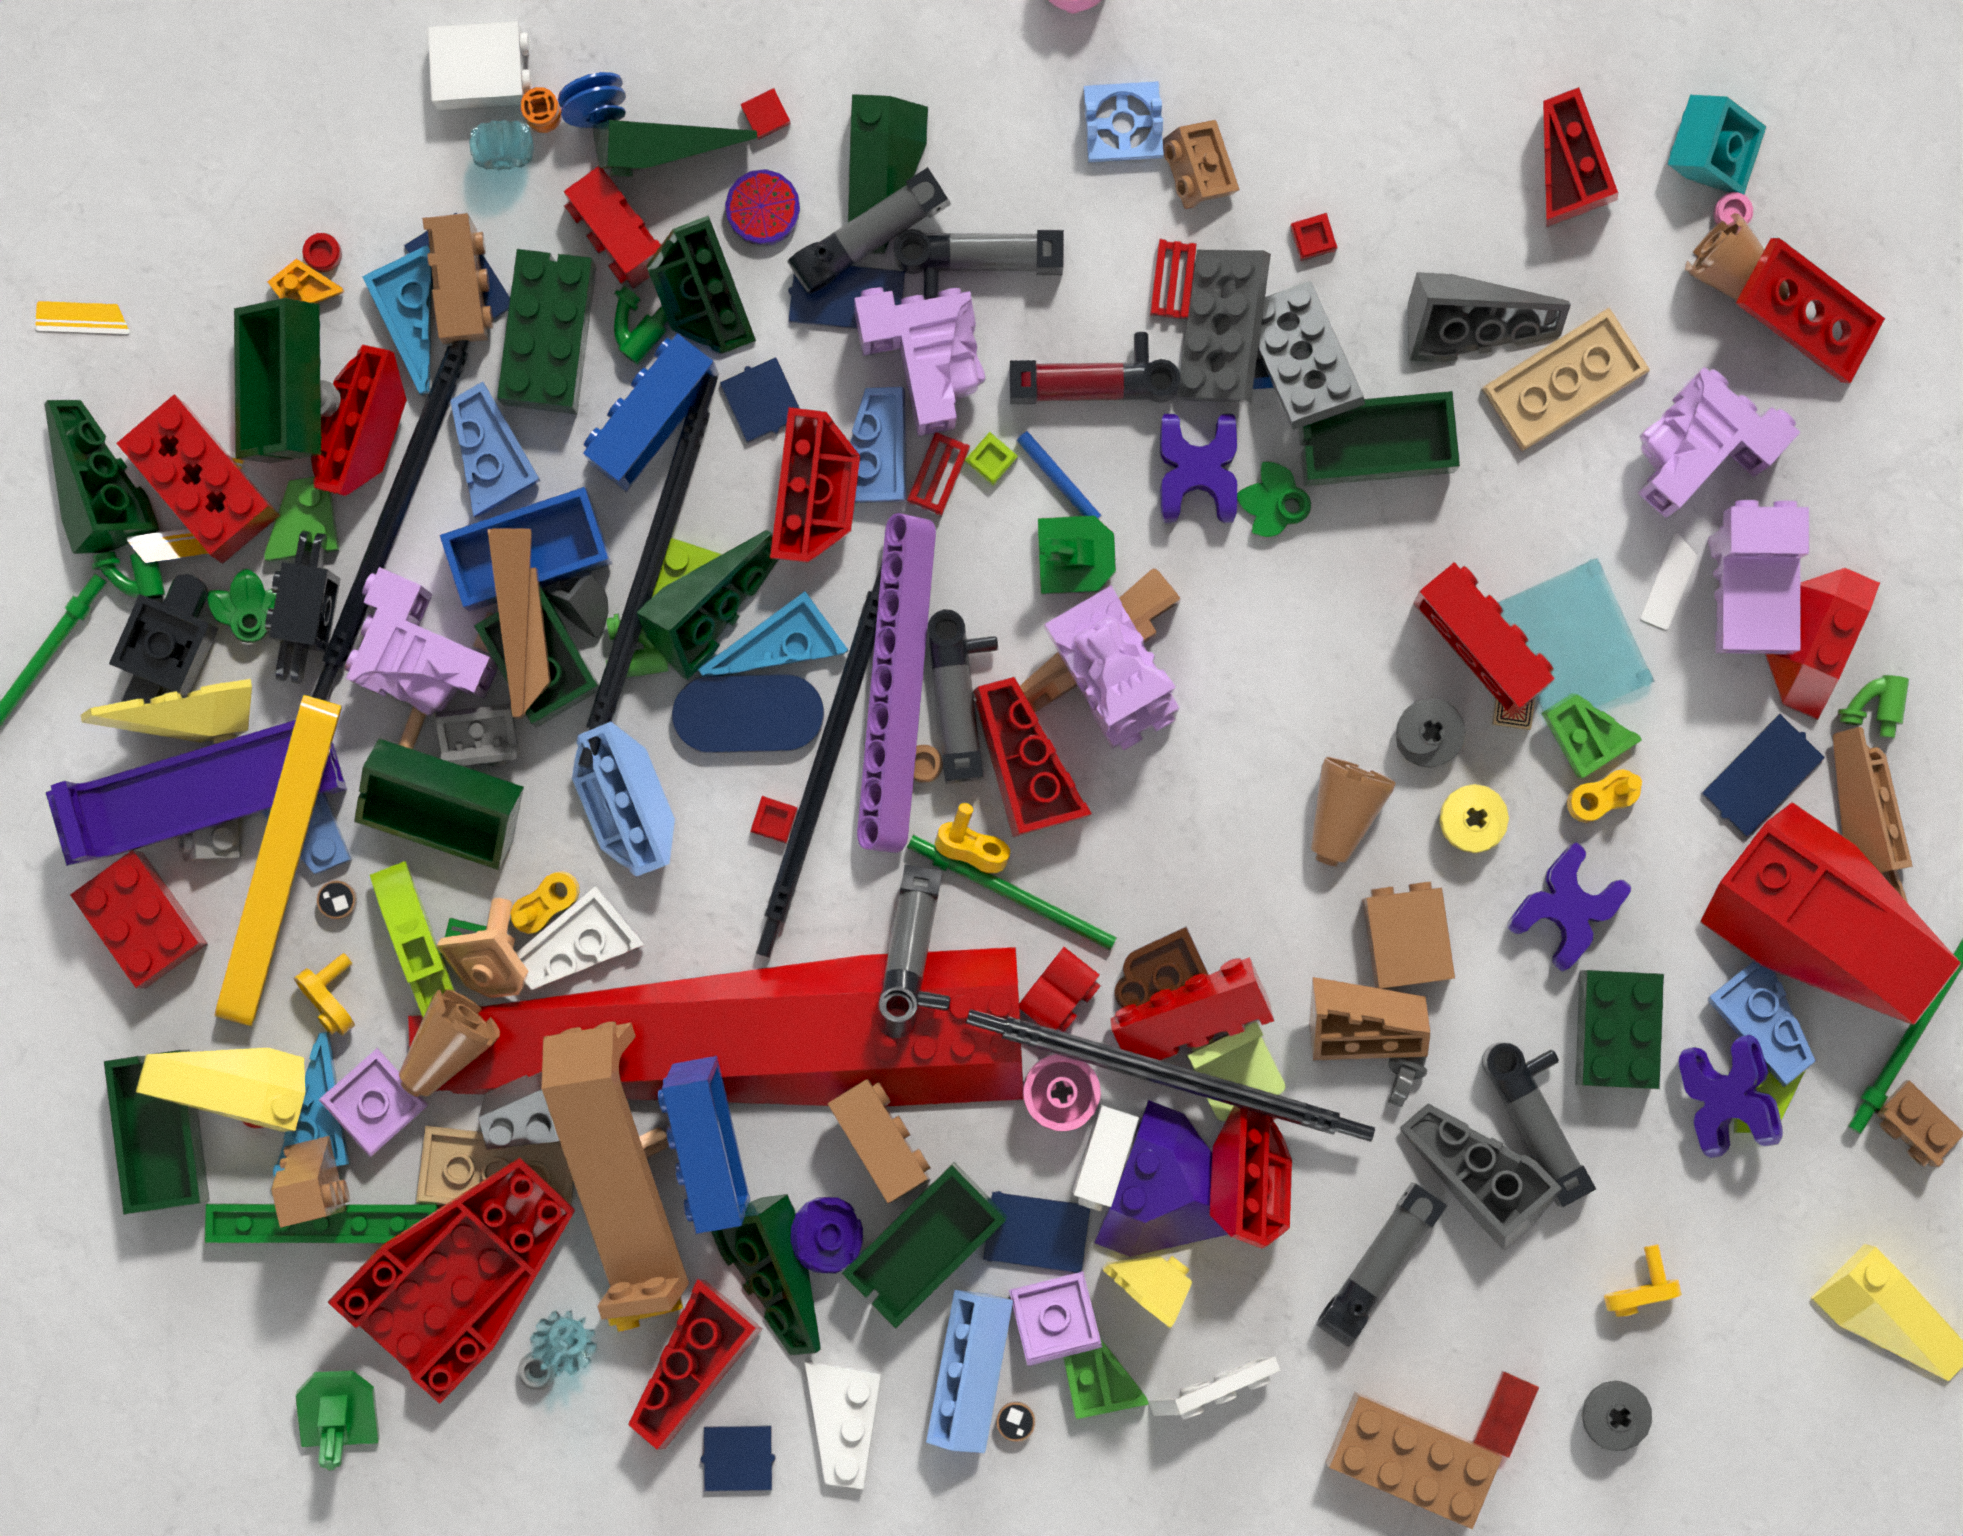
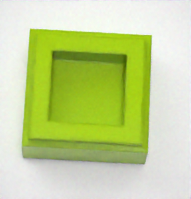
M989 432L968 455L965 462L994 486L1017 460L1018 456Z

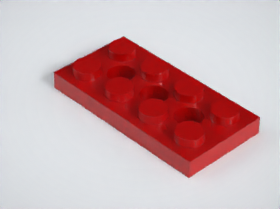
M1770 238L1735 303L1841 383L1852 382L1885 320L1882 315L1780 238ZM1783 281L1787 282L1789 296L1785 301L1779 295V288ZM1810 301L1814 303L1816 310L1815 317L1811 321L1806 316V307ZM1837 321L1841 324L1842 335L1838 341L1835 340L1832 333L1833 326Z

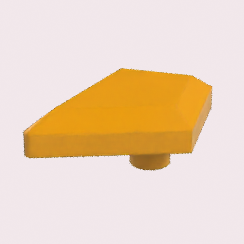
M298 259L292 261L267 281L280 299L288 298L319 303L344 293L342 287Z

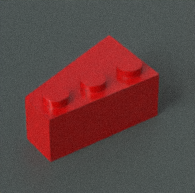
M1578 87L1544 100L1546 227L1615 202L1618 200L1619 192L1580 88Z
M598 166L563 191L569 201L564 207L576 224L583 220L591 232L586 237L597 253L600 254L605 250L613 262L608 267L619 283L622 284L627 280L634 289L650 278L646 265L661 244L657 239L653 238L645 227L643 220L638 214L636 215L624 195L604 169Z

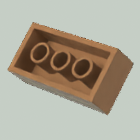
M1354 1391L1325 1463L1333 1470L1473 1530L1502 1457L1495 1451Z

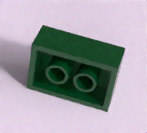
M541 587L540 594L551 683L526 712L530 723L536 728L597 693L599 688L598 681L547 594ZM498 611L477 623L474 627L508 683Z
M1581 970L1579 972L1575 1085L1660 1089L1664 974Z

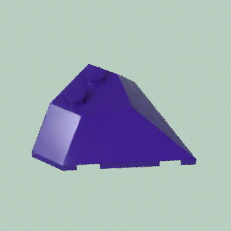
M1148 1100L1135 1133L1136 1138L1120 1177L1112 1206L1107 1207L1094 1242L1129 1257L1228 1235L1209 1215L1212 1152L1184 1113Z

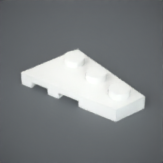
M594 887L516 954L529 971L525 983L531 990H534L642 947L645 944L600 890Z
M1275 1356L1260 1357L1214 1376L1215 1382L1213 1383L1203 1381L1182 1388L1181 1397H1159L1149 1401L1154 1416L1181 1415L1183 1420L1204 1412L1202 1405L1214 1400L1216 1405L1236 1398V1390L1248 1385L1249 1390H1253L1270 1383L1269 1376L1281 1370Z
M805 1362L825 1484L863 1490L881 1373Z

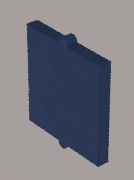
M776 357L753 368L746 366L744 372L720 382L747 443L770 432L777 434L779 428L787 424L788 407L799 408Z
M772 1425L704 1426V1455L701 1456L700 1460L704 1463L705 1491L772 1490V1462L776 1458L775 1454L772 1453Z

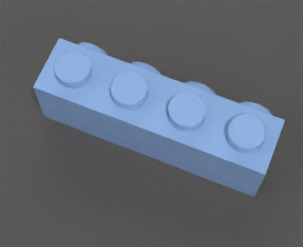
M954 1290L926 1443L951 1451L985 1453L1013 1300L987 1293Z

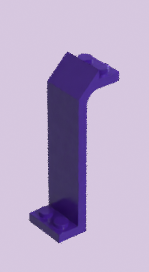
M296 720L84 783L62 781L50 785L51 790L45 793L66 866L113 857L271 809ZM333 742L318 794L325 792L336 794L347 790Z

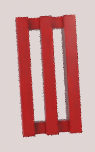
M1159 239L1150 315L1188 319L1197 243L1189 242V244H1184L1181 241L1168 242L1165 239ZM1165 251H1173L1166 308H1159ZM1184 252L1188 254L1181 310H1174L1180 253Z
M935 432L907 503L917 505L926 511L929 510L942 517L969 452L970 445ZM941 442L946 445L925 498H919V492ZM954 448L958 449L960 452L938 505L934 504L932 500Z

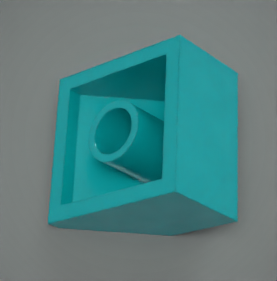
M1690 94L1667 165L1688 180L1728 193L1738 192L1744 195L1767 126L1727 96Z

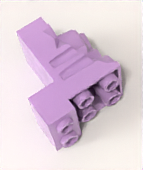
M881 287L860 292L861 297L854 299V314L862 354L866 356L900 349L917 437L934 434L935 432L954 430L957 419L955 411L956 400L975 393L978 390V386L983 384L986 378L977 357V343L973 335L976 323L970 291L961 293L960 288L946 289L938 293L939 297L924 300L923 295H915L901 299L900 305H895L892 291L883 292Z
M1703 367L1672 399L1675 404L1661 415L1659 421L1648 427L1640 435V440L1643 443L1641 451L1656 471L1649 477L1648 483L1638 494L1667 518L1681 508L1728 455L1755 477L1768 468L1798 436L1800 431L1794 427L1796 425L1795 420L1787 412L1781 409L1776 411L1773 407L1759 416L1756 413L1757 407L1743 395L1737 396L1727 387L1729 383L1723 375L1716 370L1711 369L1709 371Z
M1756 500L1735 501V506H1731L1723 512V526L1719 527L1717 532L1708 537L1711 556L1718 562V568L1713 571V577L1719 581V588L1714 591L1715 600L1717 601L1716 616L1718 627L1715 632L1716 653L1794 654L1800 651V559L1809 554V507H1797V501L1773 502V507H1759V501Z
M379 567L376 575L371 573L365 582L362 594L366 595L364 603L376 610L374 616L369 614L362 626L361 635L364 636L359 650L353 649L347 659L345 670L348 671L346 679L384 697L388 692L399 701L410 703L428 716H432L436 711L444 710L457 690L485 699L498 670L495 661L486 655L419 627L433 595L422 585Z
M1112 586L1107 587L1045 624V631L1089 703L1090 712L1112 749L1121 745L1122 749L1126 750L1143 740L1141 732L1151 726L1158 731L1176 720L1173 714L1179 710V706L1172 696L1176 687L1163 669H1157L1154 664V654L1147 652L1145 649L1143 637L1137 632Z

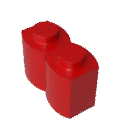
M1063 947L1019 1002V1009L1039 1025L1065 1032L1077 1017L1072 1011L1081 999L1088 1003L1101 985L1096 982L1100 974L1066 947Z

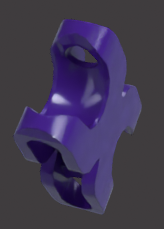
M1233 413L1220 415L1216 423L1214 440L1210 444L1200 447L1189 444L1183 438L1180 419L1177 415L1163 414L1160 426V457L1164 464L1175 468L1165 474L1160 485L1161 519L1164 523H1174L1177 521L1181 513L1182 498L1188 492L1194 490L1205 491L1214 498L1219 521L1222 523L1234 522L1237 514V479L1232 472L1222 468L1231 463L1237 452L1236 417Z
M1577 842L1569 845L1547 870L1545 882L1550 893L1540 891L1528 895L1507 923V929L1512 933L1522 934L1528 931L1539 919L1546 918L1555 922L1561 931V942L1552 956V962L1561 972L1571 968L1592 943L1593 931L1588 920L1602 922L1611 919L1631 892V885L1621 879L1611 882L1598 895L1584 892L1578 884L1577 872L1581 863L1586 858V851Z
M1752 1035L1740 1036L1733 1042L1731 1046L1732 1069L1728 1075H1722L1714 1070L1707 1053L1700 1048L1691 1047L1684 1049L1679 1056V1068L1685 1092L1692 1099L1704 1101L1705 1106L1695 1113L1693 1122L1703 1153L1710 1158L1720 1157L1728 1151L1731 1145L1729 1124L1733 1118H1739L1747 1123L1755 1141L1762 1146L1778 1145L1783 1137L1782 1123L1776 1101L1771 1095L1756 1090L1766 1080L1768 1069L1760 1043Z

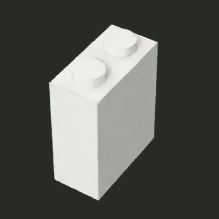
M518 21L428 27L432 102L437 110L521 105L523 95L532 89V75L530 69L525 70L524 56L530 55L529 34L523 33Z
M1099 1104L1072 1193L1079 1197V1205L1101 1211L1102 1205L1112 1206L1139 1117Z

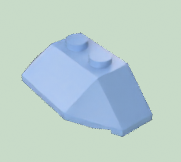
M612 722L579 734L577 737L578 748L574 759L572 780L600 848L618 863L629 868V871L636 877L670 864L675 818L646 748ZM598 736L601 739L598 754L596 756L592 754L593 769L579 766L578 763L583 747L590 749L589 739Z

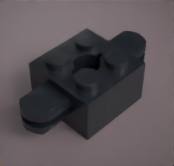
M301 531L295 563L282 562L281 571L276 570L274 573L272 593H276L274 609H268L265 629L270 631L269 638L280 643L275 671L276 679L280 681L287 680L291 668L290 676L292 683L300 684L304 678L308 650L326 652L330 642L341 578L330 570L323 568L327 548L326 534L317 533L312 545V533L310 531Z
M189 574L176 576L171 583L163 604L139 594L109 662L110 665L132 674L122 695L121 702L144 699V704H150V699L164 695L167 689L174 692L177 691V693L186 697L192 691L219 629L208 622L198 619L208 597V588L197 577Z

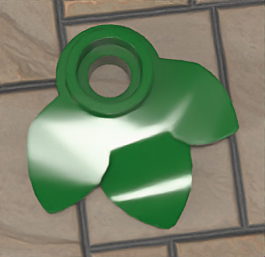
M1274 462L1262 463V483L1247 486L1237 493V501L1243 510L1250 515L1256 516L1252 526V533L1262 537L1279 535L1288 524L1301 523L1307 518L1311 510L1310 497L1303 489L1296 487L1292 472ZM1291 499L1295 500L1299 505L1298 511H1287L1285 502Z
M243 569L234 577L230 585V592L222 590L209 591L208 605L212 616L217 622L230 626L233 635L238 640L245 643H255L265 637L268 632L265 629L266 616L269 608L274 609L276 593H272V589L265 591L259 576L249 569ZM246 618H253L257 624L253 628H246L242 622Z

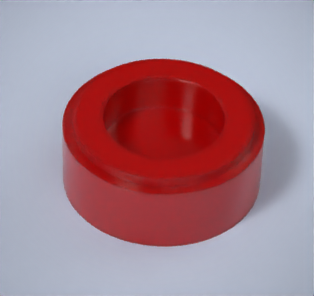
M327 233L313 234L303 245L302 254L305 262L317 272L332 271L339 265L342 259L340 244L333 236Z

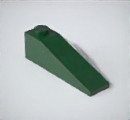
M852 94L848 223L906 186V181L915 175L927 146L928 106L893 96ZM890 241L870 254H885Z
M47 400L44 406L61 520L72 553L110 552L129 544L127 537L156 533L159 530V526L148 495L141 486L136 488L125 473V470L128 468L121 457L116 459L105 444L106 435L81 400Z
M765 530L663 587L637 612L646 638L684 679L688 680L715 654L720 646L716 642L719 635L727 624L734 626L740 617L736 612L747 595L752 596L756 594L779 559L770 558L773 538L770 531Z
M788 1194L761 1197L749 1202L742 1226L711 1231L712 1236L726 1264L730 1266L734 1263L746 1280V1283L742 1285L748 1295L754 1293L766 1309L764 1318L790 1355L817 1353L821 1350L809 1270L795 1257L791 1245V1226L796 1215L795 1209L791 1204Z

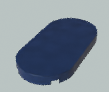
M711 676L693 680L679 692L674 701L672 720L679 737L687 745L700 752L794 751L803 748L818 734L824 721V706L814 686L798 676Z

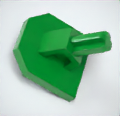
M1096 516L1038 518L1041 595L1099 592L1116 573L1114 533Z
M353 1370L314 1372L297 1390L295 1397L301 1447L320 1446L318 1460L320 1467L327 1468L328 1471H334L336 1467L341 1466L343 1445L375 1444L379 1442L380 1435L374 1386Z

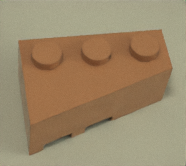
M468 213L422 218L423 228L428 231L430 253L427 254L429 266H432L434 286L432 293L440 341L443 345L453 344L454 341L470 340V342L488 340L487 329H493L494 324L491 306H485L483 292L490 291L487 269H481L479 256L486 254L484 233L477 232V228Z
M1312 977L1309 1029L1313 1061L1428 1056L1431 1033L1425 996Z
M867 1079L829 1102L828 1106L889 1204L930 1180L926 1171L931 1169L920 1149L913 1151L905 1139L911 1134L900 1116L898 1115L893 1119L885 1105L891 1101L880 1083L878 1082L872 1086L871 1082Z
M330 1136L285 1146L283 1151L286 1158L280 1159L279 1163L281 1169H285L276 1172L271 1188L280 1228L347 1211L345 1203L350 1202L349 1190L346 1181L339 1179Z

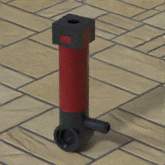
M1136 332L1134 334V363L1036 364V360L1010 361V404H1036V401L1151 400L1161 403L1174 397L1181 377L1179 369L1169 360L1158 359L1149 362V334L1147 332ZM1159 372L1165 373L1170 378L1171 385L1166 389H1157L1151 383V376Z

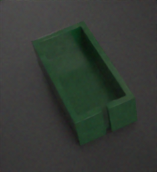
M516 250L497 395L498 400L503 406L578 414L597 268L592 258L558 254L557 261H555L552 254L548 252Z
M281 298L234 308L236 459L276 463L293 460V458L300 459L321 455L320 304Z
M1453 391L1364 399L1365 405L1298 428L1300 446L1308 445L1301 452L1304 487L1455 473L1460 467Z
M379 738L362 768L359 787L360 794L357 799L354 822L499 870L513 843L524 787Z
M190 1049L175 1050L155 1054L190 1052ZM146 1056L103 1061L123 1215L210 1201L198 1109L136 1092Z
M953 1162L844 1269L842 1274L865 1298L874 1289L879 1293L872 1302V1305L896 1329L1006 1221L1008 1216Z

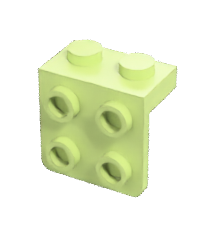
M1257 1021L1244 1025L1245 1031L1230 1036L1227 1032L1226 1035L1216 1040L1212 1038L1209 1044L1198 1048L1192 1047L1193 1051L1185 1055L1194 1071L1276 1095L1281 1094L1285 1090V1083L1264 1043L1263 1033ZM1207 1098L1216 1118L1220 1121H1226L1233 1105Z

